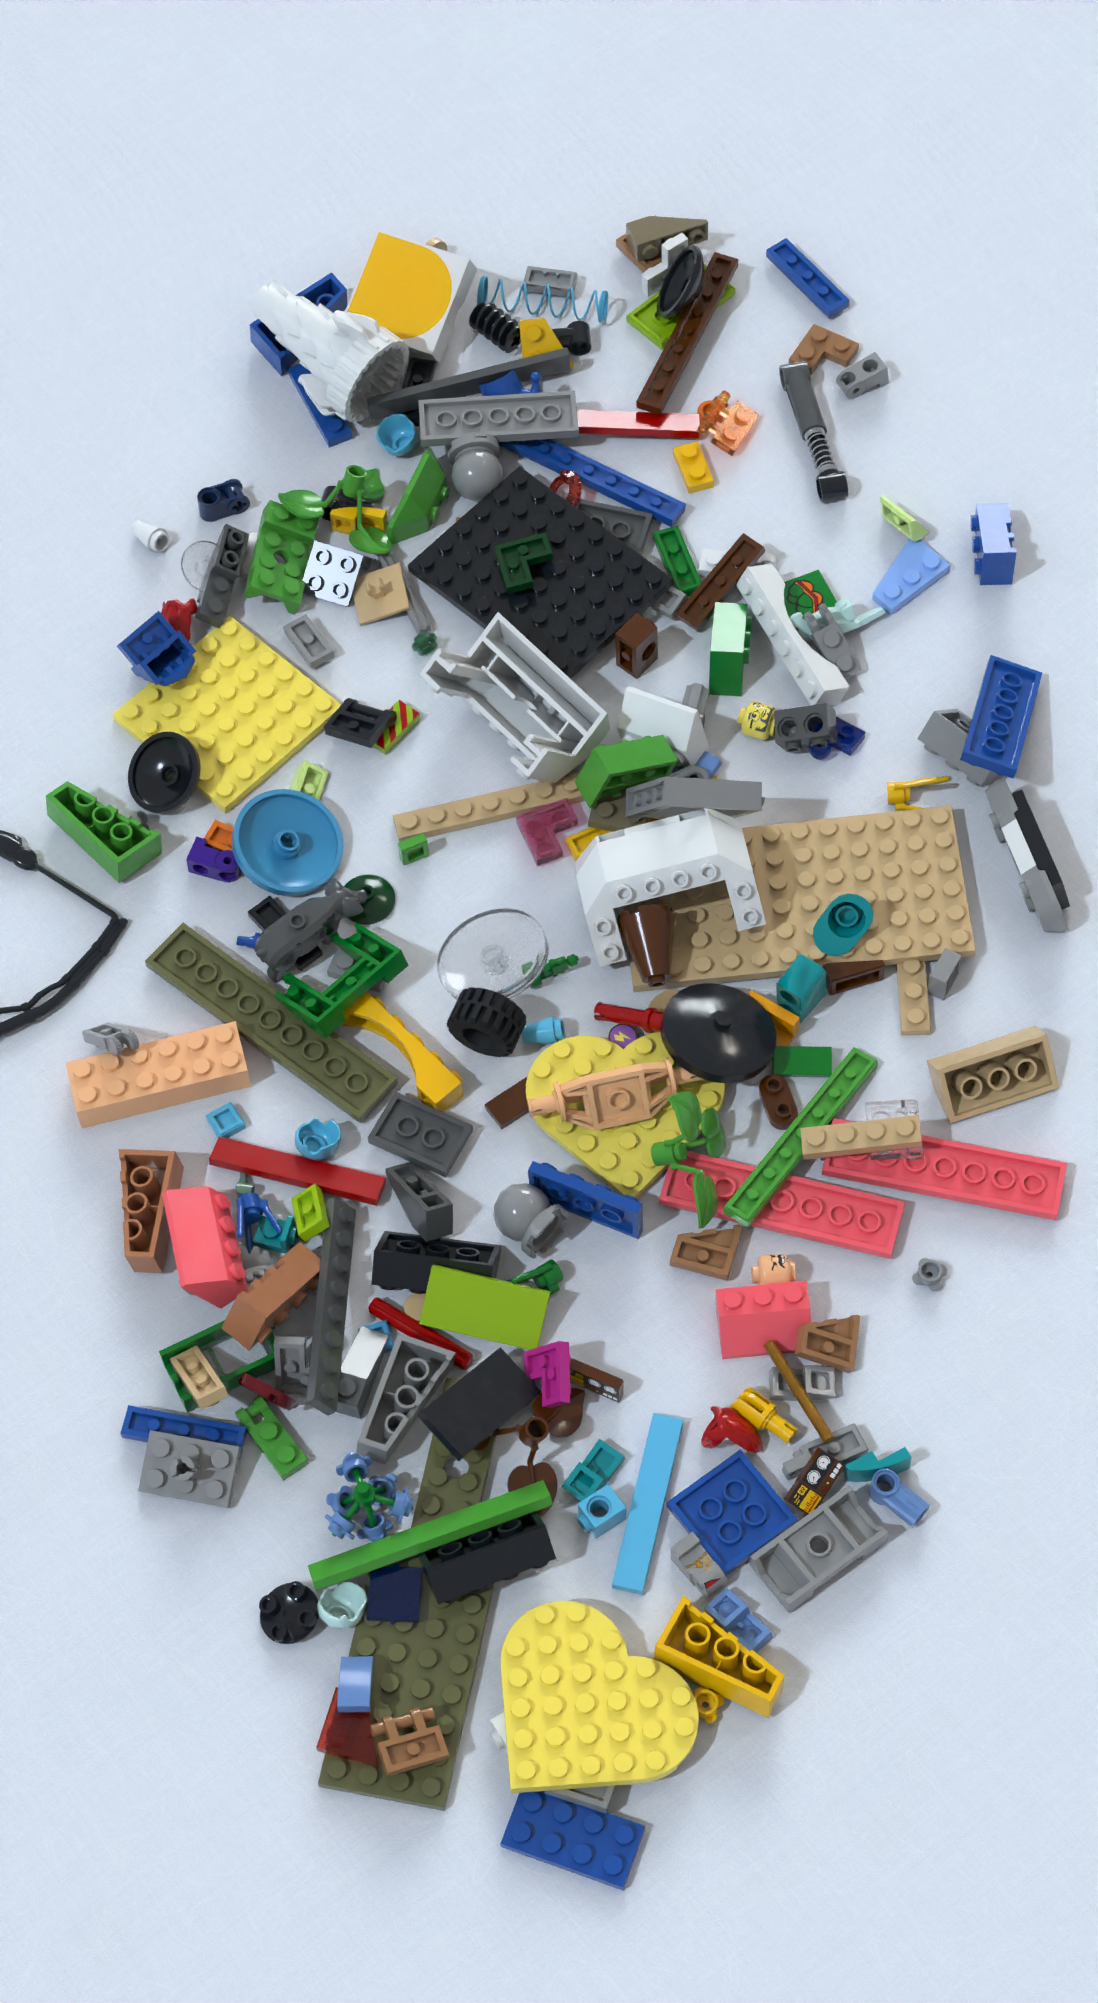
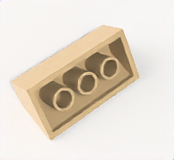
M1036 1026L927 1060L933 1088L950 1124L1059 1088L1047 1034Z

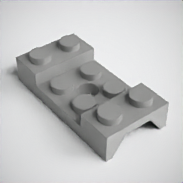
M848 1485L750 1556V1566L789 1613L810 1598L815 1589L860 1556L863 1559L884 1544L888 1538V1531L873 1522L860 1506L853 1489ZM815 1540H823L828 1545V1549L823 1553H816L810 1548V1544Z

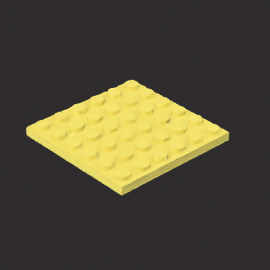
M231 616L224 620L220 628L215 627L193 646L196 650L193 654L195 663L187 678L168 686L155 685L150 682L112 714L113 721L141 744L149 737L161 732H175L188 738L194 744L200 758L201 770L196 790L225 814L324 729L325 724L341 706L339 702Z

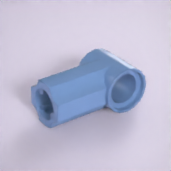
M881 1469L874 1474L869 1487L870 1498L879 1505H885L913 1528L924 1516L930 1505L900 1482L898 1475L894 1471ZM886 1482L891 1486L892 1490L883 1492L877 1487V1484Z

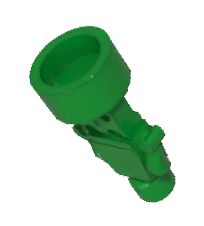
M571 954L566 958L563 956L557 959H550L549 963L541 967L535 966L533 963L523 967V970L532 989L541 985V980L552 975L556 977L558 974L568 970V966L577 965L579 959L575 954Z

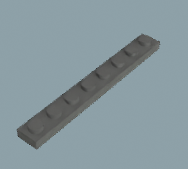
M336 1197L328 1200L326 1204L329 1227L323 1232L306 1396L307 1404L328 1416L337 1412L356 1210Z

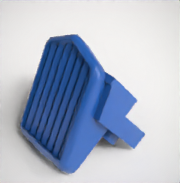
M160 611L156 612L117 645L118 649L133 665L131 668L133 673L155 685L168 686L187 678L195 663L193 654L196 650L180 630L177 632L174 630Z

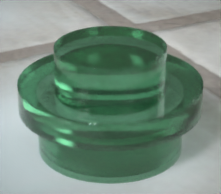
M420 633L414 638L415 642L411 646L413 651L418 652L420 656L431 653L438 647L436 642L437 636L435 633Z

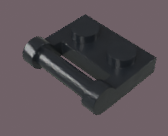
M347 698L325 724L324 730L326 735L372 748L388 726L392 727L395 724L397 714L393 710H379L359 704L355 699Z

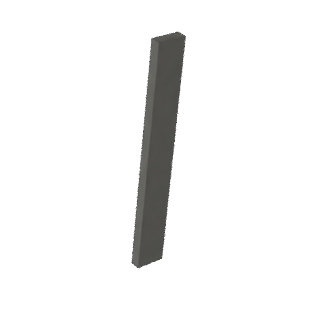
M568 348L367 398L370 419L372 421L391 416L392 414L419 409L418 400L460 398L481 393L479 384L495 381L508 374L511 370H515L521 383L531 380L530 375L533 372H538L541 377L569 371L570 354Z

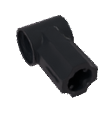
M574 321L567 328L552 329L562 347L568 348L571 354L581 356L591 351V336L588 323Z

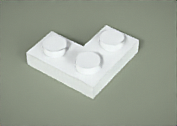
M683 233L674 238H669L663 243L662 262L648 268L641 274L642 292L647 297L661 289L673 262L688 247V238Z

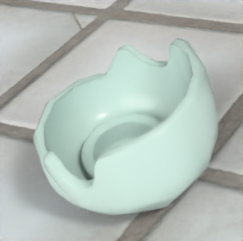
M349 1581L338 1583L337 1587L332 1590L325 1588L317 1604L319 1617L334 1629H347L356 1626L366 1611L368 1601L366 1592L357 1583Z

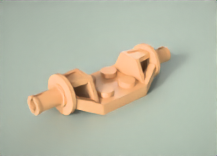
M669 1057L663 1058V1062L641 1063L585 1075L560 1085L558 1081L553 1082L554 1091H552L551 1095L533 1099L529 1098L527 1103L530 1117L556 1111L560 1115L562 1122L569 1121L596 1131L651 1119L669 1101L667 1098L677 1093L676 1088H678L679 1084L701 1081L703 1079L689 1073L682 1067L674 1068L673 1065L671 1066ZM667 1082V1087L651 1096V1086ZM582 1102L584 1111L566 1109V1103Z

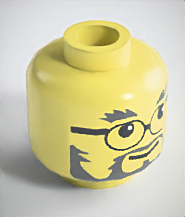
M755 701L750 702L747 708L742 707L737 723L741 724L742 733L759 740H767L770 736L774 737V711L776 709L773 706Z

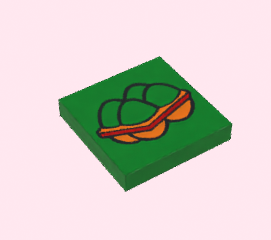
M819 569L784 582V604L789 617L797 612H801L803 614L802 618L805 619L804 613L810 611L813 614L819 610V605L825 603L827 607H835L837 603Z

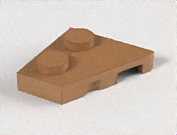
M733 1225V1229L716 1231L714 1228L703 1230L701 1233L678 1234L670 1258V1266L728 1281L743 1232V1225Z
M852 1315L844 1319L837 1320L835 1318L825 1320L822 1323L812 1322L803 1324L798 1328L795 1356L828 1367H834L846 1373L853 1371L860 1316Z

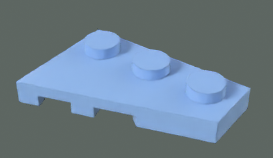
M908 539L874 590L872 600L889 615H892L947 574L950 570V565L922 540L919 539L914 542Z

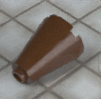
M650 904L638 906V912L630 915L629 910L622 912L617 918L618 926L642 982L649 984V987L665 985L666 980L671 977L674 909L671 907L668 910V905Z

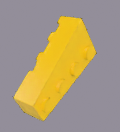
M684 1595L682 1596L655 1645L654 1660L669 1666L681 1677L769 1718L783 1689L785 1675L753 1650L749 1651L738 1642L739 1639L731 1632H725L714 1623V1619L705 1612H700L692 1605V1601Z

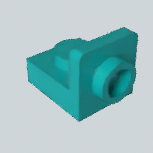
M288 1215L286 1221L276 1219L282 1229V1234L280 1235L277 1234L268 1218L261 1216L253 1240L254 1246L286 1254L290 1250L291 1244L295 1245L299 1236L294 1216Z

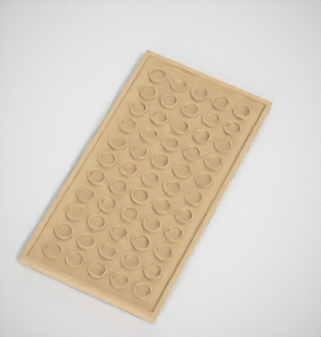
M952 805L742 828L766 925L738 931L725 880L624 906V911L629 910V915L638 912L637 907L642 905L665 904L668 905V910L671 907L674 909L671 977L666 980V984L663 986L649 987V984L642 982L629 952L633 992L687 987L703 983H725L782 977L799 954L806 956L822 967L826 963L883 960L885 966L903 964L906 960L917 959L919 962L939 960L945 948L960 954L961 957H971L976 954ZM857 894L871 904L873 922L856 945L845 954L831 956L821 952L813 939V927L818 918L838 896Z

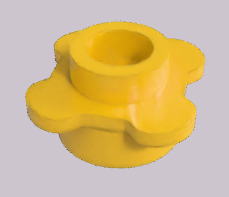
M698 1687L694 1691V1697L699 1717L703 1718L706 1723L712 1724L717 1720L716 1713L718 1708L723 1706L724 1699L721 1695L715 1694L711 1690ZM707 1703L708 1707L704 1708L702 1704Z

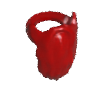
M191 598L187 603H182L176 599L169 600L166 604L163 602L161 614L176 632L180 630L185 638L190 641V615L196 614L198 608L195 599Z
M711 1407L714 1418L703 1433L701 1444L704 1448H715L727 1437L747 1452L757 1453L762 1451L761 1437L749 1421L740 1417L731 1408Z

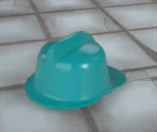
M844 894L833 900L813 927V939L818 949L831 956H839L850 951L873 922L871 904L857 894Z

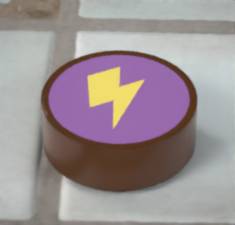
M618 1024L610 1030L608 1038L609 1041L624 1049L628 1044L637 1039V1032L630 1025Z

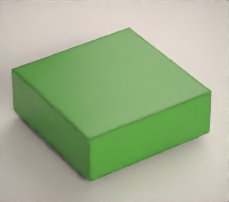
M424 833L398 843L399 856L403 865L429 855L428 842Z

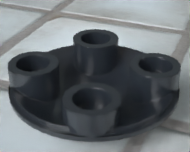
M294 1581L282 1584L268 1595L262 1597L259 1602L260 1623L264 1633L271 1640L280 1644H293L306 1638L315 1628L319 1618L316 1595L301 1582Z

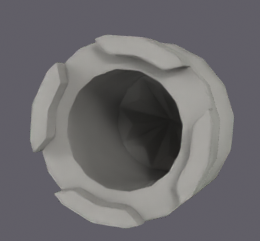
M474 433L460 436L451 442L452 447L450 450H447L448 460L453 466L452 482L457 492L466 499L475 502L481 501L503 481L504 471L499 461L500 446L498 440L490 434H486V438L475 437Z
M523 1183L513 1184L500 1192L494 1204L493 1216L496 1227L500 1232L516 1242H522L521 1250L529 1257L535 1259L537 1251L547 1252L563 1234L564 1230L560 1226L563 1220L569 1221L570 1212L559 1204L551 1206L550 1199L543 1190L531 1184Z

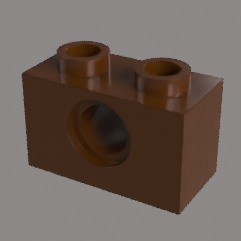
M637 613L615 633L616 665L636 679L658 659L657 627L652 620L643 618Z

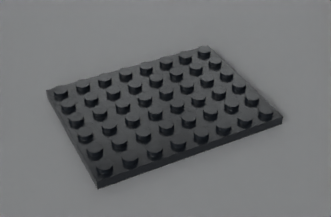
M520 466L505 478L495 490L487 494L408 564L409 572L484 629L499 612L570 679L615 639V633L636 613L641 615L674 585L672 577ZM546 532L553 560L528 566L534 588L508 594L494 546Z

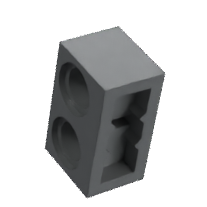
M827 703L774 711L775 743L786 752H798L802 750V747L809 746L812 748H825L829 743L837 742L836 711ZM823 722L821 730L818 732H814L815 727L819 723ZM797 726L796 732L792 736H788L790 729Z

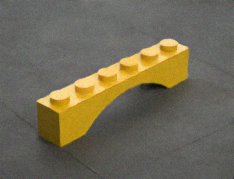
M366 991L342 1012L346 1021L341 1025L372 1031L387 1039L400 1050L414 1072L418 1099L423 1104L445 1112L463 1097V1080L460 1075L453 1069L449 1071L435 1051L429 1052L424 1047L422 1039L416 1033L411 1034L408 1032L403 1021L394 1014L392 1016L388 1013L384 1003L378 997H372Z

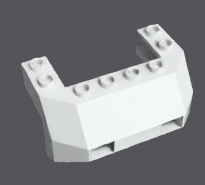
M499 612L488 624L467 655L438 648L420 673L427 681L425 685L434 693L439 694L443 692L450 697L456 695L466 698L472 704L471 709L481 717L485 716L490 721L489 726L499 734L503 733L508 738L507 743L517 751L521 750L526 757L512 756L510 761L517 766L516 772L527 780L533 778L539 782L548 781L556 783L589 758L591 751L601 743L610 731L608 713ZM517 674L532 687L531 692L515 678Z
M703 808L595 836L575 862L576 877L583 909L599 967L627 960L615 908L725 880L738 931L766 925L740 820L712 809Z

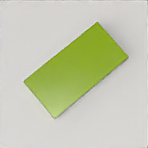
M731 284L728 285L717 308L735 295V288ZM659 291L626 316V321L662 350L665 348L683 311L668 319L660 317L657 313Z
M433 1264L419 1324L531 1350L539 1346L551 1291Z

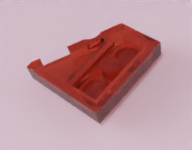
M336 1687L316 1746L317 1751L377 1767L378 1761L374 1737L370 1730V1712H338V1687Z

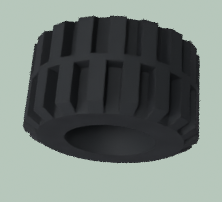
M469 987L460 993L447 1020V1027L454 1038L469 1049L488 1056L506 1057L513 1053L527 1021L523 1010L509 998L492 990Z

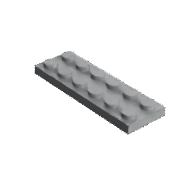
M575 391L418 400L421 447L451 445V442L456 438L470 433H474L475 437L486 438V434H490L498 442L579 437Z

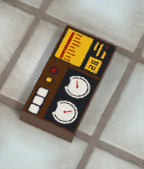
M571 1358V1383L618 1403L623 1396V1379Z
M818 1447L784 1497V1500L808 1515L818 1508L845 1465Z

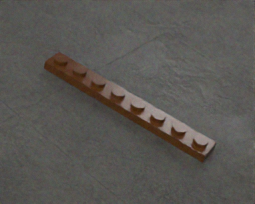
M714 252L704 271L702 292L697 299L694 298L692 303L684 309L636 401V408L658 415L662 414L738 268L737 258Z

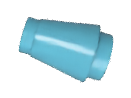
M552 1016L526 1025L522 1031L523 1042L554 1044L565 1039V1028L562 1018Z

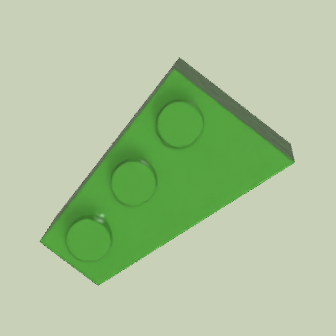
M664 735L645 736L632 741L623 740L617 744L607 746L599 745L591 751L589 758L575 780V784L586 804L591 808L597 805L598 799L611 795L614 799L621 796V790L670 775L678 759Z

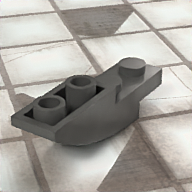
M228 524L224 525L199 591L196 619L216 628H220L223 625L233 585L239 577L250 534Z

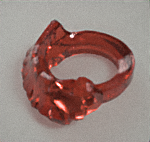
M562 470L559 473L560 476L553 480L549 488L557 492L562 484L566 483L569 485V493L565 500L577 507L582 494L579 476L574 471Z

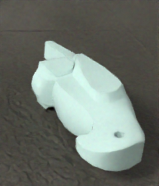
M847 598L839 600L835 607H828L834 622H837L843 634L857 629L885 614V610L882 607H878L856 616L854 607ZM819 610L814 612L813 615L819 630L827 625ZM797 612L791 615L789 618L802 639L813 640L811 637L812 633L805 619L802 618L803 614Z

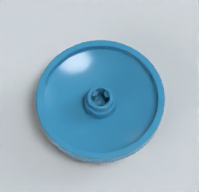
M291 789L271 790L251 799L240 811L234 823L231 837L235 860L245 876L263 890L282 896L306 895L324 886L336 872L342 859L344 847L340 826L331 811L316 798Z

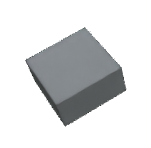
M947 948L944 949L929 976L928 994L944 1001L959 974L960 954Z

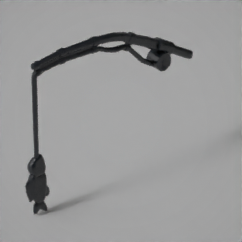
M0 830V857L13 862L21 869H37L111 917L108 926L98 940L92 944L83 957L58 982L36 993L28 1003L25 1002L19 1006L0 1008V1014L23 1011L21 1014L0 1022V1036L45 1016L77 990L98 963L108 955L121 932L126 928L128 920L126 918L118 919L119 916L113 910L39 865L36 853L29 848H24L22 846V839L19 836ZM65 985L52 998L40 1006L30 1009L49 992Z

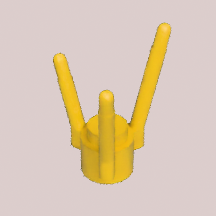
M942 776L907 782H887L888 805L895 804V811L922 809V807L905 804V801H910V788L946 782L950 780V777Z

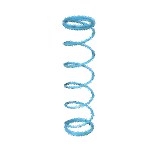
M484 275L479 282L477 305L480 303L486 304L488 278ZM502 278L499 279L495 294L490 302H494L499 286H501L504 308L507 312H511L518 304L524 287L528 312L531 315H535L539 311L548 289L550 311L555 318H558L563 313L571 293L575 317L578 321H582L586 317L595 295L598 322L603 324L607 315L608 292L602 291L598 306V296L595 289L582 318H578L572 286L568 291L559 315H555L552 309L549 284L546 285L540 304L533 313L530 311L525 280L511 310H508L505 304Z

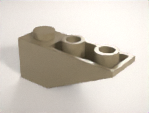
M648 216L626 223V241L637 262L662 255V244L680 233H683L688 238V246L708 240V221L704 219Z

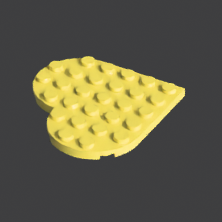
M661 1032L642 1036L628 1044L624 1049L612 1041L596 1036L569 1037L552 1044L536 1058L527 1076L526 1099L551 1095L552 1091H554L553 1082L558 1081L560 1085L585 1075L641 1063L663 1062V1058L669 1057L671 1066L673 1065L674 1068L681 1066L667 1052L662 1042ZM703 1079L701 1081L679 1084L678 1088H676L677 1093L691 1092L696 1095L702 1113L707 1108H714L719 1113L722 1107L725 1083L711 1082ZM667 1082L651 1086V1096L667 1087ZM669 1101L651 1119L596 1131L569 1121L562 1122L560 1115L556 1111L532 1117L541 1130L617 1194L622 1196L630 1195L636 1199L669 1167V1165L656 1166L653 1163L651 1156L653 1143L664 1142V1140H671L682 1135L675 1111ZM582 1102L566 1103V1109L584 1111ZM701 1124L698 1126V1136L702 1133Z
M556 1601L542 1604L529 1610L510 1628L502 1646L500 1665L511 1793L649 1783L671 1774L690 1754L696 1741L699 1723L698 1707L690 1687L675 1670L664 1663L646 1657L628 1656L625 1641L620 1631L606 1615L582 1603Z

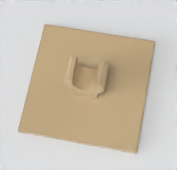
M400 562L358 577L353 597L360 626L410 609Z

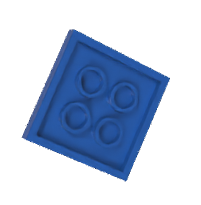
M741 1449L667 1502V1508L688 1534L692 1531L700 1540L702 1547L719 1565L725 1576L749 1560L752 1554L798 1522V1518Z

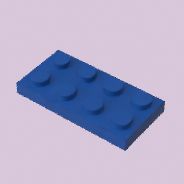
M532 1161L528 1169L529 1184L543 1190L550 1199L551 1205L559 1204L570 1213L639 1239L643 1231V1206L636 1198L630 1195L622 1196L614 1193L602 1184L594 1185L588 1183L579 1175L573 1173L565 1174L558 1171L551 1164H540Z
M545 1791L523 1792L518 1795L500 1845L502 1848L624 1891L645 1832V1826L545 1794Z

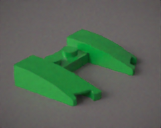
M358 923L354 924L357 933L346 939L341 938L338 932L329 936L334 944L357 963L327 989L320 993L287 972L283 980L285 984L290 986L285 996L280 992H275L274 994L276 999L292 1014L324 1038L346 1021L342 1012L380 979L389 983L409 966L401 949Z

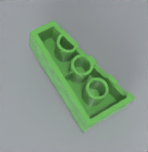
M67 781L46 795L47 816L118 883L162 854L161 833L154 829L150 831L142 827L141 822L138 820L126 818L118 813V809L111 805H103L97 801V797Z

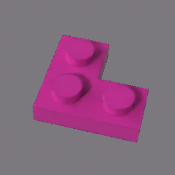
M557 1341L524 1352V1373L533 1383L542 1381V1407L554 1408L570 1403L571 1357L569 1354V1342Z

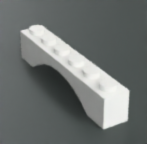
M773 564L747 567L736 586L809 704L827 703L829 706L838 705L850 686L838 667L814 651L794 628L784 604L785 583Z

